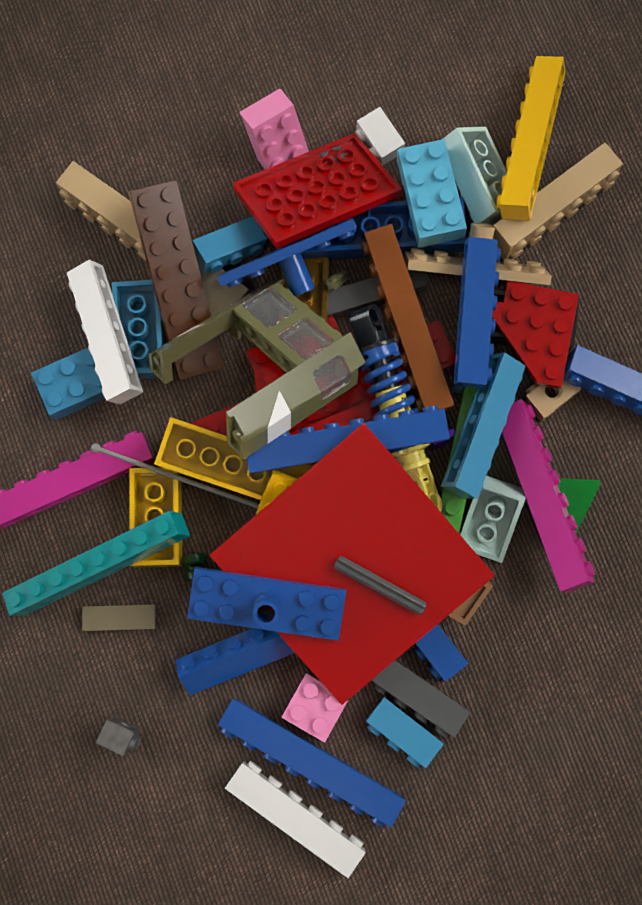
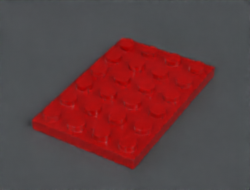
M356 133L232 183L234 192L276 249L402 196V188ZM339 145L341 148H344L339 151L331 150L332 148L337 147ZM328 151V154L325 157L321 158V156L318 155L320 153ZM345 152H346V153H349V154L343 156V157L346 158L347 160L342 159V158L340 157V155H341L342 153H345Z

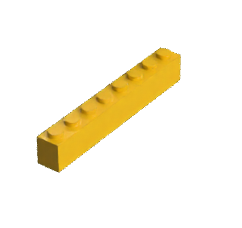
M536 56L534 66H530V82L525 85V101H522L520 106L521 118L516 121V138H512L511 141L512 154L511 157H507L506 161L507 174L502 177V194L497 197V209H500L502 219L531 221L564 82V57Z

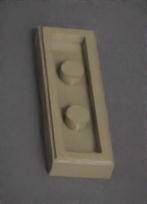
M155 604L82 607V631L156 629Z

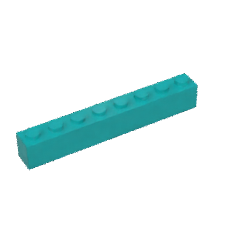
M168 511L3 592L2 595L9 615L26 616L190 537L182 514Z

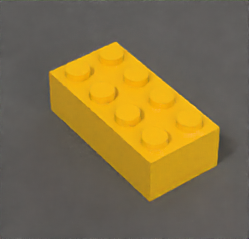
M130 468V530L168 511L182 514V481L145 468ZM160 468L165 471L182 476V473L167 468ZM182 540L130 566L134 568L182 567Z

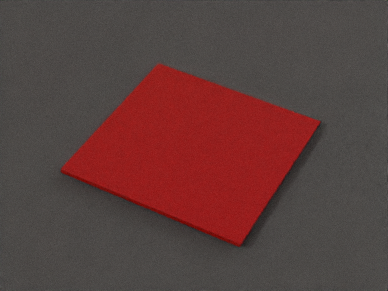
M364 422L209 554L223 571L346 589L339 641L277 632L341 705L495 576ZM339 556H343L425 601L427 605L424 612L418 615L334 568L336 560ZM262 605L260 607L263 611H271L273 609L269 605Z

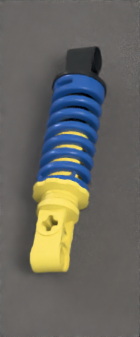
M372 304L350 314V324L354 330L359 350L363 358L366 359V363L360 366L359 370L363 372L371 371L364 375L362 380L365 384L375 383L366 391L367 395L376 396L370 404L372 408L380 409L375 416L388 414L389 418L399 417L398 412L413 410L414 414L419 413L417 408H410L409 406L414 403V396H406L405 392L411 389V385L409 383L398 384V381L406 378L407 373L406 371H394L395 368L403 364V360L401 358L390 359V355H393V357L400 355L397 345L398 341L397 338L388 339L380 309ZM431 443L388 450L441 512L442 500L430 470V460L424 453V449Z

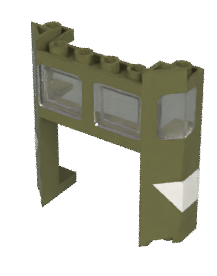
M285 278L266 283L149 353L150 371L164 384H167L173 380V362L227 330L237 340L241 338L242 333L286 372V374L226 412L227 443L243 459L355 386L358 380V368L366 363L351 332L342 336L338 330L333 329L321 316L315 314L305 302H301L289 289L285 288Z

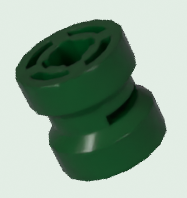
M205 553L181 557L182 563L186 567L185 581H193L194 568H205Z

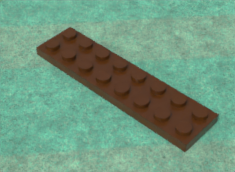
M177 180L128 192L167 342L211 317ZM217 337L173 362L177 380L224 368Z

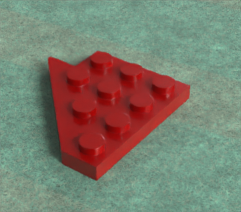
M507 281L503 303L497 302L496 310L492 312V319L495 320V325L521 363L525 365V369L534 382L539 385L560 389L562 387L579 294Z

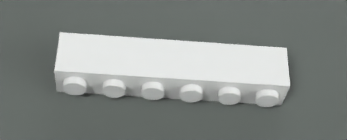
M88 260L67 272L69 287L74 294L75 307L80 314L82 329L88 339V349L93 356L96 365L95 371L101 381L102 394L106 401L122 404L143 393V389L104 267L101 264Z
M243 761L225 789L345 877L349 878L366 853L365 848L362 847L364 843L354 835L350 837L342 832L343 827L334 820L328 822L321 817L323 813L313 805H310L309 808L301 803L302 797L294 791L290 790L288 793L281 788L282 783L271 775L267 778L261 774L262 769L252 761H249V763Z

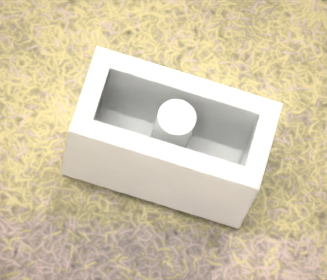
M381 107L357 120L356 135L363 143L365 142L369 150L382 165L396 158L398 149L405 148V142Z

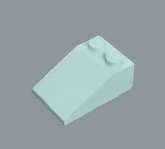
M489 476L485 477L483 489L478 499H472L460 534L477 555L500 563L503 562L526 499L523 488Z

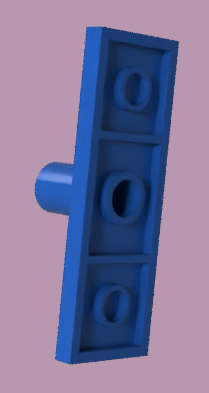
M352 218L224 272L217 277L221 286L227 284L228 288L241 283L243 281L242 277L249 275L250 279L263 274L265 267L279 262L294 296L303 294L314 289L315 286L301 252L314 246L317 247V250L331 245L330 240L335 237H339L340 240L354 235L352 230L357 229Z
M195 567L187 619L339 641L346 589ZM262 605H269L273 609L271 611H263L260 607Z

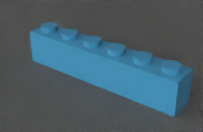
M506 353L493 354L492 358H489L488 368H492L490 383L487 382L484 388H477L441 484V487L463 499H478L483 489V482L491 467V460L495 449L499 445L500 435L507 423L508 413L511 405L514 403L516 391L523 378L525 365Z

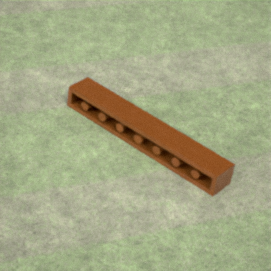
M390 224L365 232L361 247L364 255H369L371 263L368 266L372 278H377L379 284L376 286L378 297L380 300L384 299L387 307L384 308L387 322H392L394 330L391 333L393 338H397V344L400 345L402 353H400L399 357L403 360L402 366L403 368L407 367L410 376H407V381L411 385V390L415 389L418 397L415 399L416 407L419 413L423 412V408L438 406V410H450L453 408L454 402L393 226Z

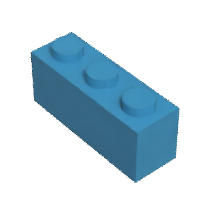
M252 216L194 239L192 243L199 270L204 275L209 272L216 273L229 264L235 265L250 255L252 257L259 255L263 251L267 238Z
M382 697L366 719V722L369 723L367 729L378 737L382 733L389 739L387 744L397 752L401 749L409 755L406 759L417 768L420 765L427 768L444 745L385 697Z

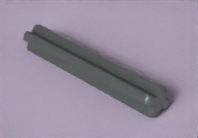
M339 556L334 564L336 570L418 615L424 612L427 605L425 601L343 556Z

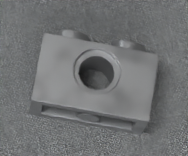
M113 717L106 720L96 743L124 756L133 752V750H137L142 740V736L139 735L142 729L122 719Z

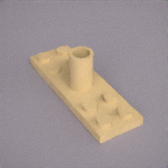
M471 223L469 237L493 239L495 226ZM414 248L411 249V252L404 251V261L408 270L462 275L463 257L448 256V253L443 251H434V254H427L425 250ZM504 259L503 262H496V272H499V280L550 285L552 275L539 262L527 261V264H518V261L514 259Z

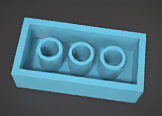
M445 139L398 149L397 164L418 248L464 238L467 226Z

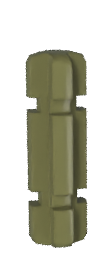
M343 270L325 281V284L328 286L326 290L331 292L343 286L349 280L346 276L347 272Z

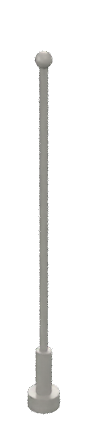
M97 443L91 446L93 453L100 452L258 509L259 504L109 451L101 448Z

